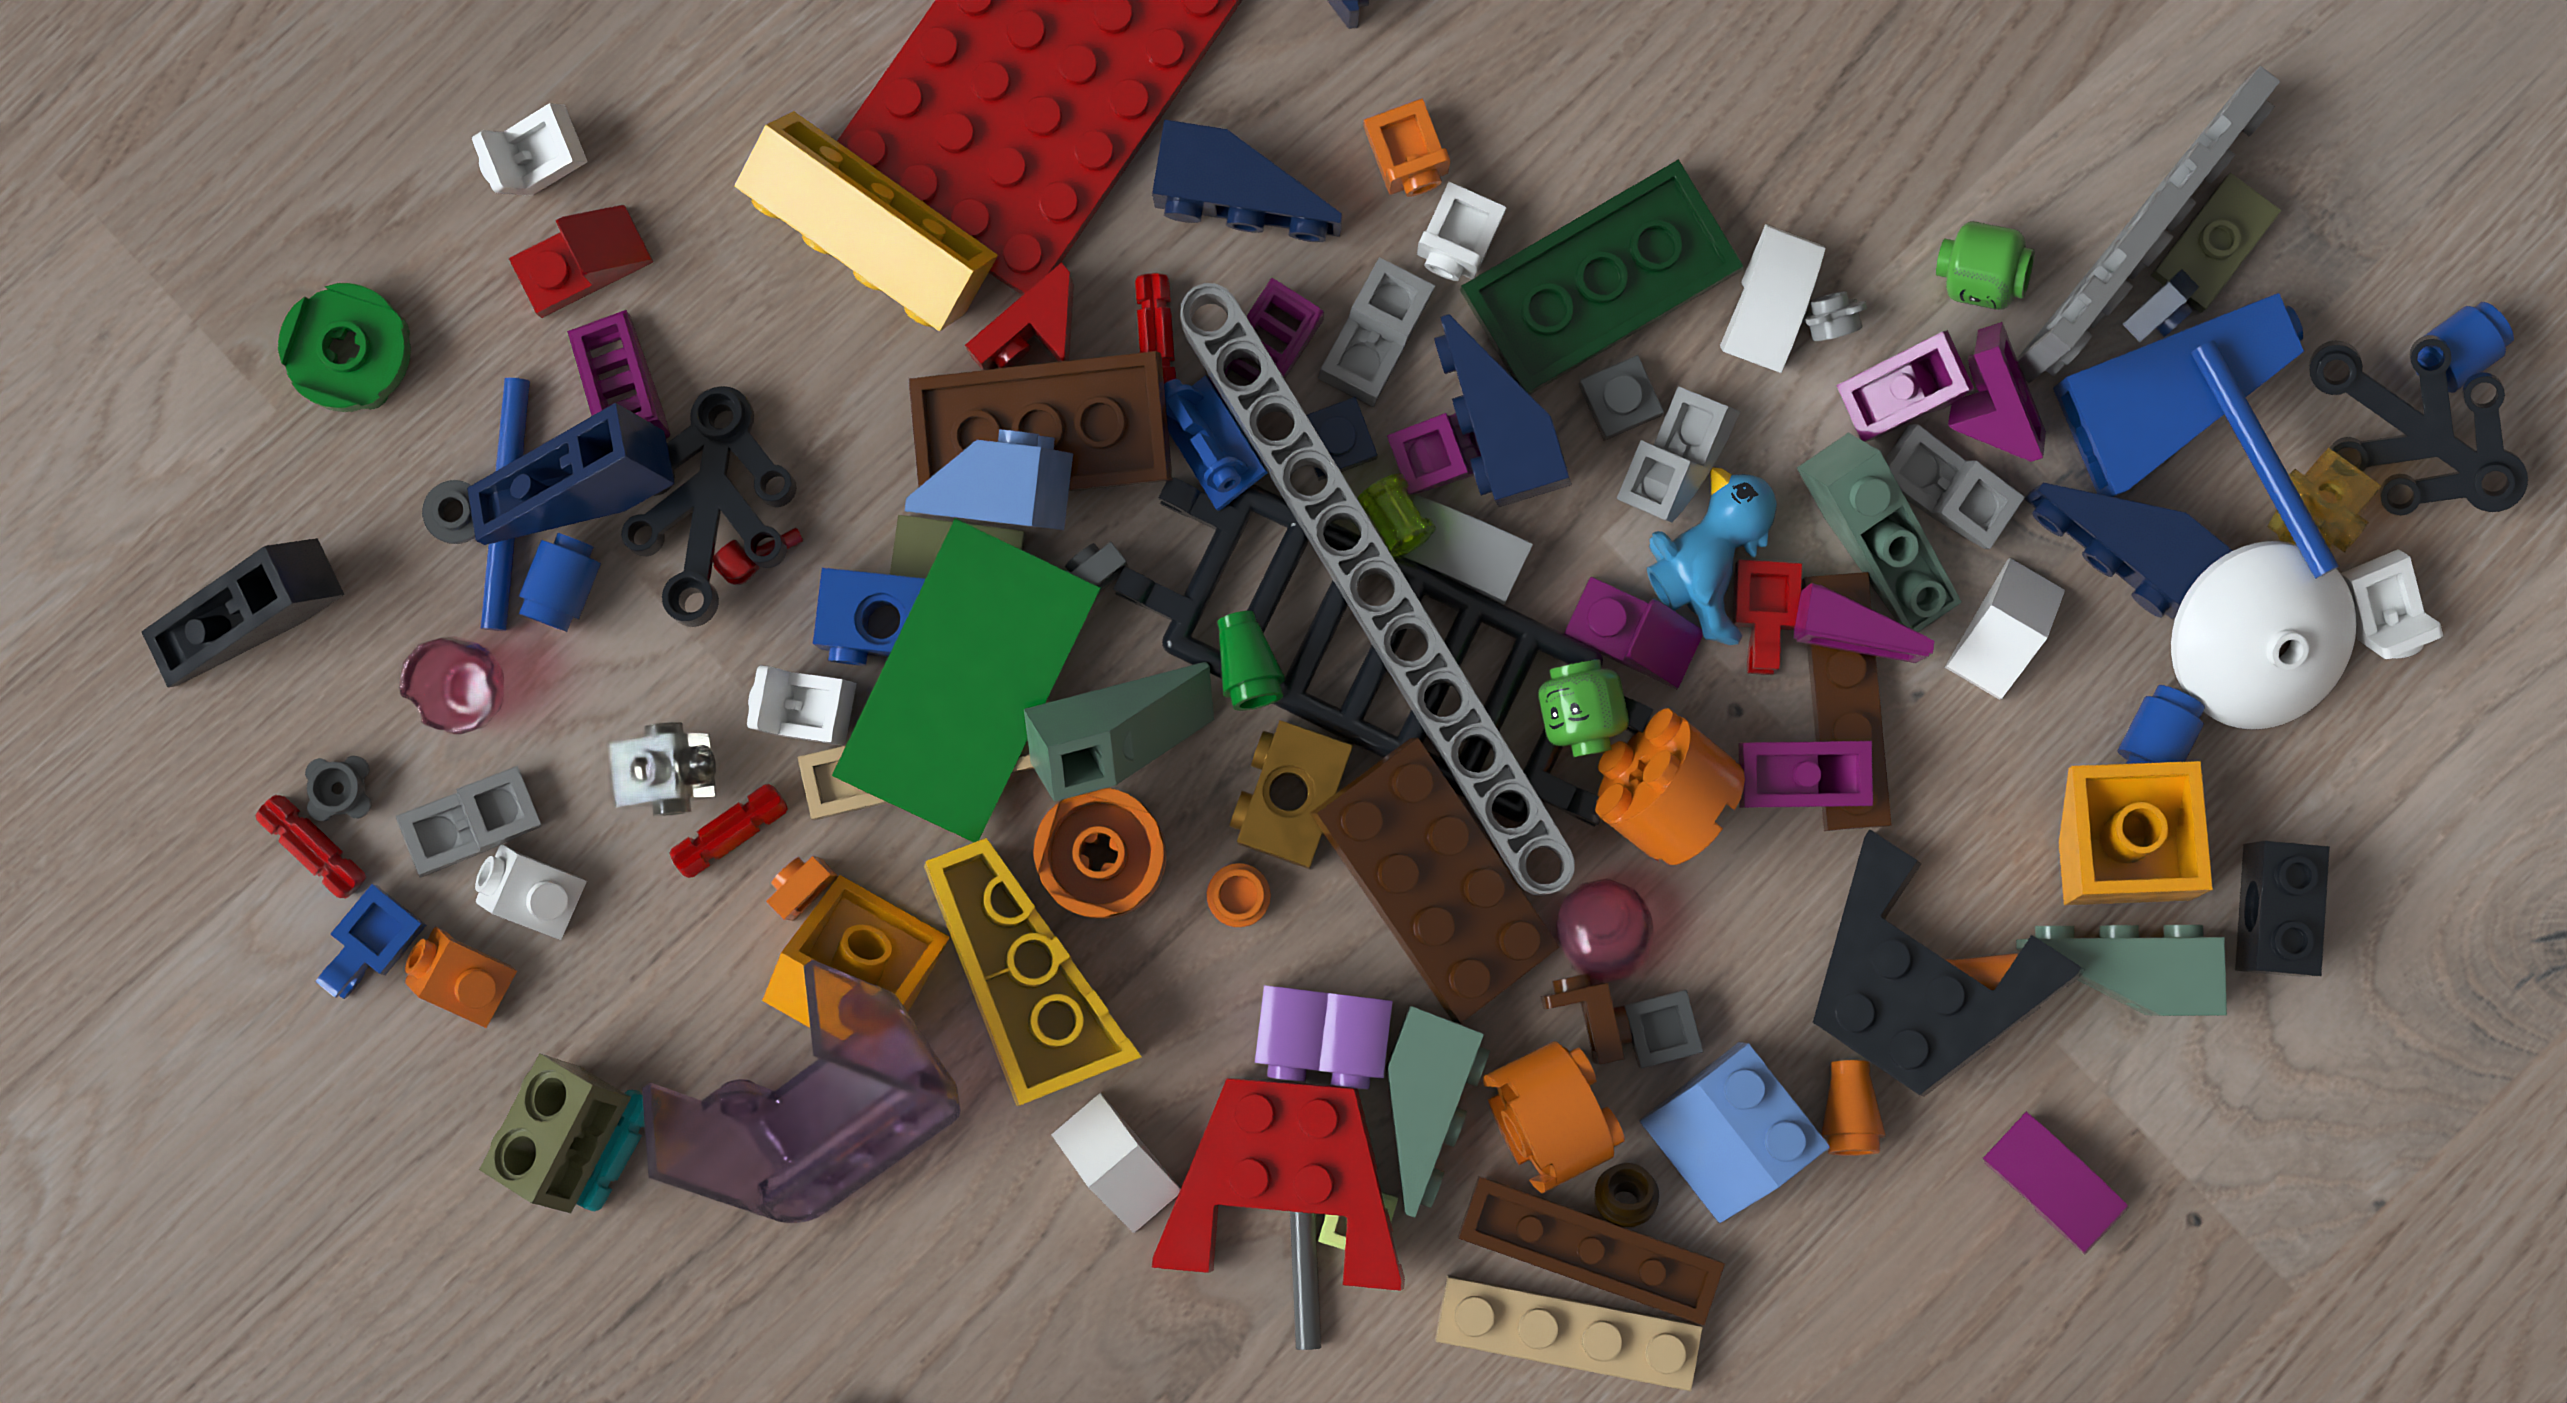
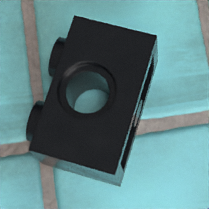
M2274 841L2243 844L2235 971L2298 977L2322 976L2330 846Z

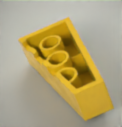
M987 838L925 861V871L1016 1106L1023 1105L1141 1058L1139 1052L1110 1015L1105 1004L1076 967L1069 953L1042 919L1032 901Z

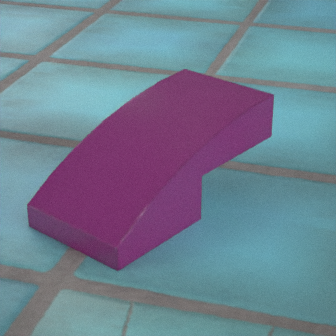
M1447 413L1387 435L1409 496L1474 476L1470 459L1481 456L1475 433L1462 434L1456 413L1449 416Z
M2027 1111L1983 1157L1984 1163L2033 1205L2035 1211L2084 1255L2129 1208L2099 1176Z

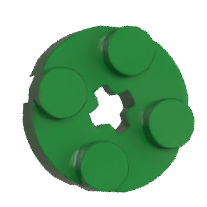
M336 283L325 286L327 290L317 292L309 299L303 297L293 305L286 315L278 339V353L281 364L286 367L287 375L293 382L292 385L306 399L328 410L354 412L361 409L372 410L379 408L400 385L408 369L411 344L409 340L410 330L407 322L397 313L390 302L371 289L357 284ZM348 332H355V343L360 346L357 356L349 357L345 364H337L338 355L330 350L331 342L333 339L344 340Z

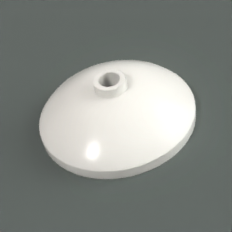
M2265 541L2231 551L2211 564L2196 579L2186 593L2175 617L2171 638V656L2173 668L2182 690L2205 706L2203 711L2205 714L2228 726L2242 729H2265L2297 719L2314 708L2329 694L2341 678L2349 662L2356 636V611L2353 597L2346 581L2337 569L2315 579L2296 544L2281 541ZM2291 640L2287 651L2279 657L2281 645Z

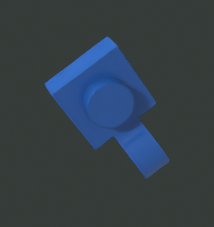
M371 884L331 932L330 935L345 947L322 971L315 982L335 998L340 996L342 999H346L360 983L368 966L379 974L386 975L427 925L379 886Z

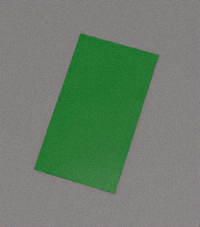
M955 518L832 776L973 843L979 841L1028 740L1024 709L1046 703L1100 591V587Z

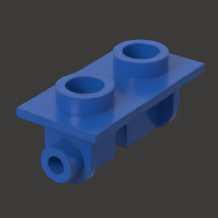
M1205 375L1192 386L1183 385L1179 379L1170 380L1164 384L1168 432L1214 507L1220 511L1266 475L1268 471L1208 376Z

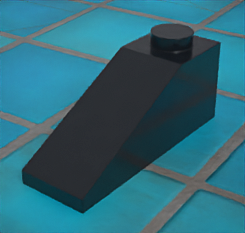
M318 538L267 545L141 632L167 687L170 688L178 686L302 624L345 594Z

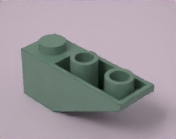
M1848 432L1797 467L1823 517L1860 570L1868 572L1869 583L1898 623L1919 632L1962 603L1880 450Z
M1207 662L1024 709L1030 761L1053 801L1056 802L1115 786L1214 720L1210 668Z
M2139 925L2099 926L2100 938H2075L2074 926H2035L2036 938L2085 969L2078 981L2144 1015L2227 1016L2225 937H2204L2203 925H2163L2164 938H2139ZM2017 939L2016 949L2021 951L2028 939Z
M1412 1006L1408 1007L1386 1066L1403 1207L1406 1215L1415 1218L1420 1204L1431 1208L1435 1201L1444 1176V1171L1434 1168L1443 1144L1454 1147L1467 1114L1466 1110L1457 1107L1466 1083L1473 1086L1478 1085L1490 1050L1480 1047L1484 1034Z

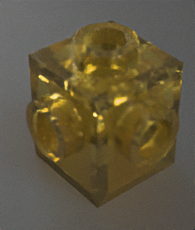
M2328 447L2305 475L2295 468L2289 474V477L2330 551L2336 546L2345 553L2368 526L2369 522L2361 516L2368 508L2381 485ZM2276 510L2267 527L2278 535L2281 542L2296 544L2278 510Z

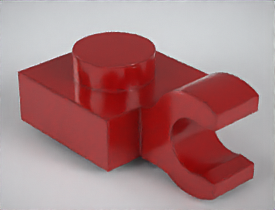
M1740 559L1735 563L1732 622L1737 627L1751 628L1747 654V674L1773 675L1774 670H1779L1781 651L1780 631L1795 630L1801 595L1802 563Z

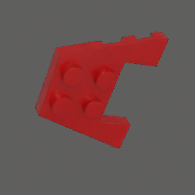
M1227 1078L1153 1255L1152 1268L1204 1273L1214 1271L1219 1205L1346 1216L1347 1232L1343 1285L1403 1290L1405 1277L1402 1265L1398 1261L1392 1237L1393 1229L1388 1208H1385L1376 1172L1378 1168L1358 1088Z

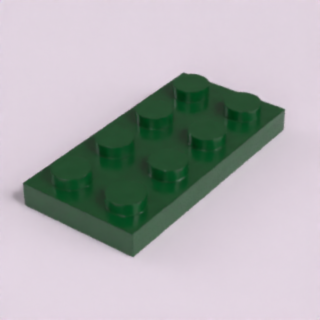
M1678 159L1461 285L1460 291L1512 378L1530 395L1738 274L1744 266Z

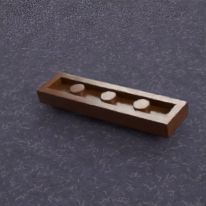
M1868 572L1810 576L1802 579V590L1811 583L1822 585L1872 609ZM1807 643L1816 742L1872 741L1873 806L1822 807L1824 831L1891 826L1876 656Z
M1478 1176L1458 1234V1239L1701 1325H1705L1725 1263L1615 1225L1603 1219Z

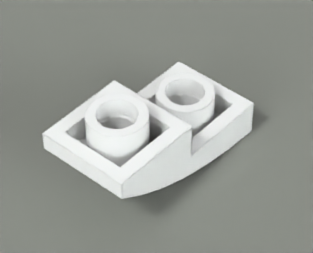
M1765 224L1741 281L1744 290L1720 344L1723 352L1782 373L1815 286L1826 249L1823 245Z

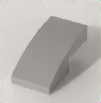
M1379 257L1351 308L1348 320L1322 365L1318 379L1374 407L1434 291L1435 285Z
M1678 386L1654 445L1642 440L1640 441L1617 499L1661 519L1673 522L1685 509L1710 473L1741 411Z
M1918 424L1907 426L1885 459L1907 501L1984 549L1992 547L2025 498L1978 461H1966Z
M1416 495L1390 550L1505 604L1533 544L1467 514Z
M518 766L456 789L457 793L396 816L419 878L467 860L541 827L540 820Z

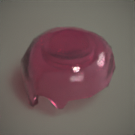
M457 636L442 637L418 644L404 660L399 690L403 698L410 700L416 706L421 715V723L437 730L461 735L486 727L501 709L504 702V673L495 656L482 644Z
M1606 878L1582 883L1564 898L1558 912L1556 932L1559 944L1571 967L1580 975L1590 973L1592 979L1607 983L1629 978L1648 961L1654 939V923L1648 905L1634 888Z

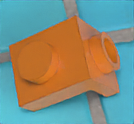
M1423 98L1364 119L1363 127L1389 195L1405 190L1407 197L1417 196L1433 190L1442 184L1440 177L1448 174L1451 160L1447 149H1442Z
M434 927L427 940L423 938L413 947L405 966V972L408 974L405 984L418 998L487 1028L517 971L511 965L455 940L448 932Z

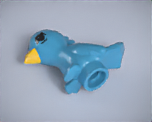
M1712 467L1710 471L1711 498L1707 514L1701 523L1683 532L1673 541L1662 531L1652 533V537L1649 539V548L1657 562L1647 567V574L1654 591L1664 605L1675 611L1687 604L1689 609L1698 615L1705 640L1736 645L1739 644L1742 634L1725 613L1724 596L1733 574L1735 549L1744 545L1746 552L1750 556L1755 557L1758 546H1767L1769 530L1774 523L1777 503L1772 488L1764 479L1748 474L1732 475L1723 468Z

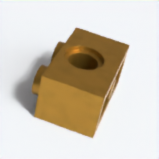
M1279 720L1275 734L1263 730L1251 763V767L1262 770L1254 794L1241 791L1229 826L1240 830L1237 844L1310 870L1323 833L1310 812L1337 793L1352 745ZM1295 776L1305 784L1308 796L1300 808L1293 811H1284L1277 808L1271 801L1270 789L1273 783L1280 777Z

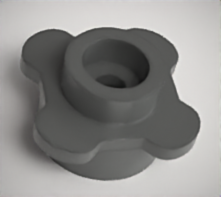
M350 756L344 762H328L325 759L317 758L308 764L305 771V776L308 779L307 794L310 799L307 810L312 818L318 821H327L333 815L348 814L352 818L359 819L369 813L372 802L365 792V778L370 772V767L366 760L359 756ZM338 782L344 786L343 792L339 795L333 791V786Z

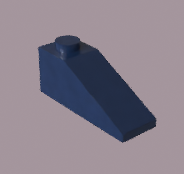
M614 403L469 486L467 490L475 539L477 542L487 545L625 512L675 483L664 430L621 405Z

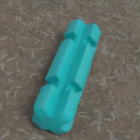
M631 1089L624 1092L631 1099L576 1203L584 1209L595 1212L604 1206L612 1191V1188L609 1187L610 1182L619 1179L642 1137L639 1133L640 1128L649 1125L657 1110V1103L640 1091Z

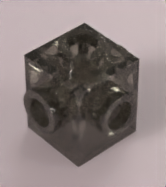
M670 722L644 726L645 737L609 743L615 807H652L653 816H671L691 813V801L716 797L714 778L716 760L711 748L710 734L684 733L682 722Z

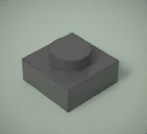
M1638 355L1581 379L1578 384L1604 441L1661 417L1664 413Z
M1109 542L1102 549H1099L1095 543L1090 544L1070 559L1065 568L1069 573L1100 587V593L1119 578L1124 566L1127 568L1129 566L1113 543Z
M1680 990L1623 1005L1628 1017L1632 1045L1639 1068L1703 1053L1687 990Z

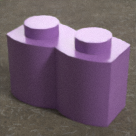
M1264 985L1255 1063L1268 1064L1267 1077L1305 1081L1306 1071L1309 1069L1332 1072L1331 1085L1369 1089L1371 1077L1384 1078L1393 1001Z

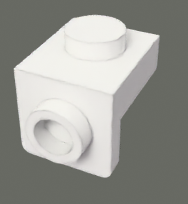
M549 103L504 132L482 130L472 137L479 156L480 170L484 178L490 183L492 190L499 194L534 195L588 162L565 105Z
M1448 182L1427 230L1423 232L1419 241L1417 255L1427 259L1424 266L1428 270L1452 281H1459L1461 275L1470 279L1475 278L1505 214L1506 207Z
M2397 549L2340 573L2353 597L2356 611L2357 640L2384 659L2412 656L2421 651L2425 644L2443 637L2440 622L2424 613L2411 557L2401 550Z
M760 665L756 671L754 686L749 694L747 726L750 729L782 737L845 746L857 683L837 678L788 672Z
M500 845L495 857L489 856L479 870L475 883V889L479 892L476 903L491 914L561 940L587 881L579 876L525 856L510 847Z

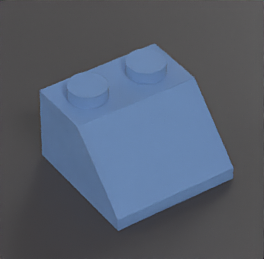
M999 430L998 442L976 440L906 498L905 511L1064 530L1073 454L1054 450L1055 438L1038 436L1039 434Z
M1744 1042L1735 1044L1639 1120L1718 1223L1725 1221L1782 1186L1830 1148L1751 1045Z

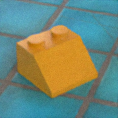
M2201 761L2069 767L2059 835L2064 905L2191 901L2213 890Z
M839 875L782 950L762 1001L874 1064L904 1021L950 937Z

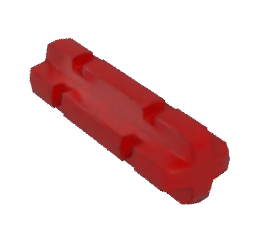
M1148 273L1137 276L1135 280L1136 301L1138 305H1141V309L1137 310L1140 353L1152 351L1161 353L1165 384L1170 380L1176 379L1175 367L1170 366V362L1175 361L1171 308L1166 307V303L1171 302L1170 283L1166 274Z
M770 784L761 786L747 796L749 802L744 805L738 802L697 831L698 837L695 839L687 837L671 848L669 854L679 872L688 878L695 877L710 866V859L713 857L718 860L760 832L759 825L762 823L770 825L786 814L788 808L778 790Z
M274 795L269 798L255 815L256 821L271 835L273 833L275 835L279 834L278 842L314 876L318 875L320 877L322 875L324 877L322 884L336 897L346 899L355 893L366 879L365 872L351 859H342L343 851L307 817L305 819L303 817L299 818L300 810L285 796Z

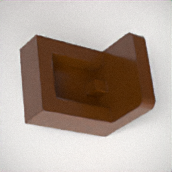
M1590 973L1552 981L1554 993L1540 996L1543 1009L1580 1002L1594 1064L1601 1065L1624 1060L1622 1045L1632 1043L1631 1030L1624 1006L1613 1007L1608 983L1592 985Z

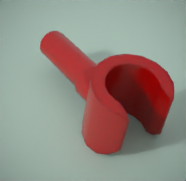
M797 528L781 535L786 541L787 549L803 542V538ZM772 539L761 546H757L756 554L758 556L769 555L774 550L775 540ZM737 540L730 541L713 556L714 568L728 583L733 585L746 583L760 567L747 556L745 549Z

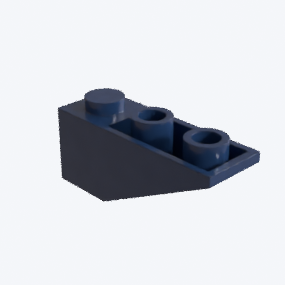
M1164 119L1152 196L1154 207L1165 209V217L1186 223L1201 222L1202 215L1227 219L1226 226L1229 228L1251 233L1263 232L1264 225L1289 229L1288 235L1290 237L1307 242H1325L1327 235L1340 237L1342 226L1341 212L1228 129Z
M1450 314L1440 317L1445 335L1435 337L1434 341L1444 373L1448 374L1456 371L1463 395L1452 398L1462 434L1474 432L1481 456L1470 459L1480 495L1493 493L1498 507H1502L1571 486L1572 483L1551 416Z
M2044 482L2030 491L2024 498L2036 508L2032 515L2044 528L2060 537L2067 533L2085 548L2082 556L2093 568L2108 577H2113L2116 573L2135 589L2131 594L2134 600L2145 610L2160 618L2166 614L2171 619H2174L2186 593L2196 579L2211 564L2233 551L2186 512Z

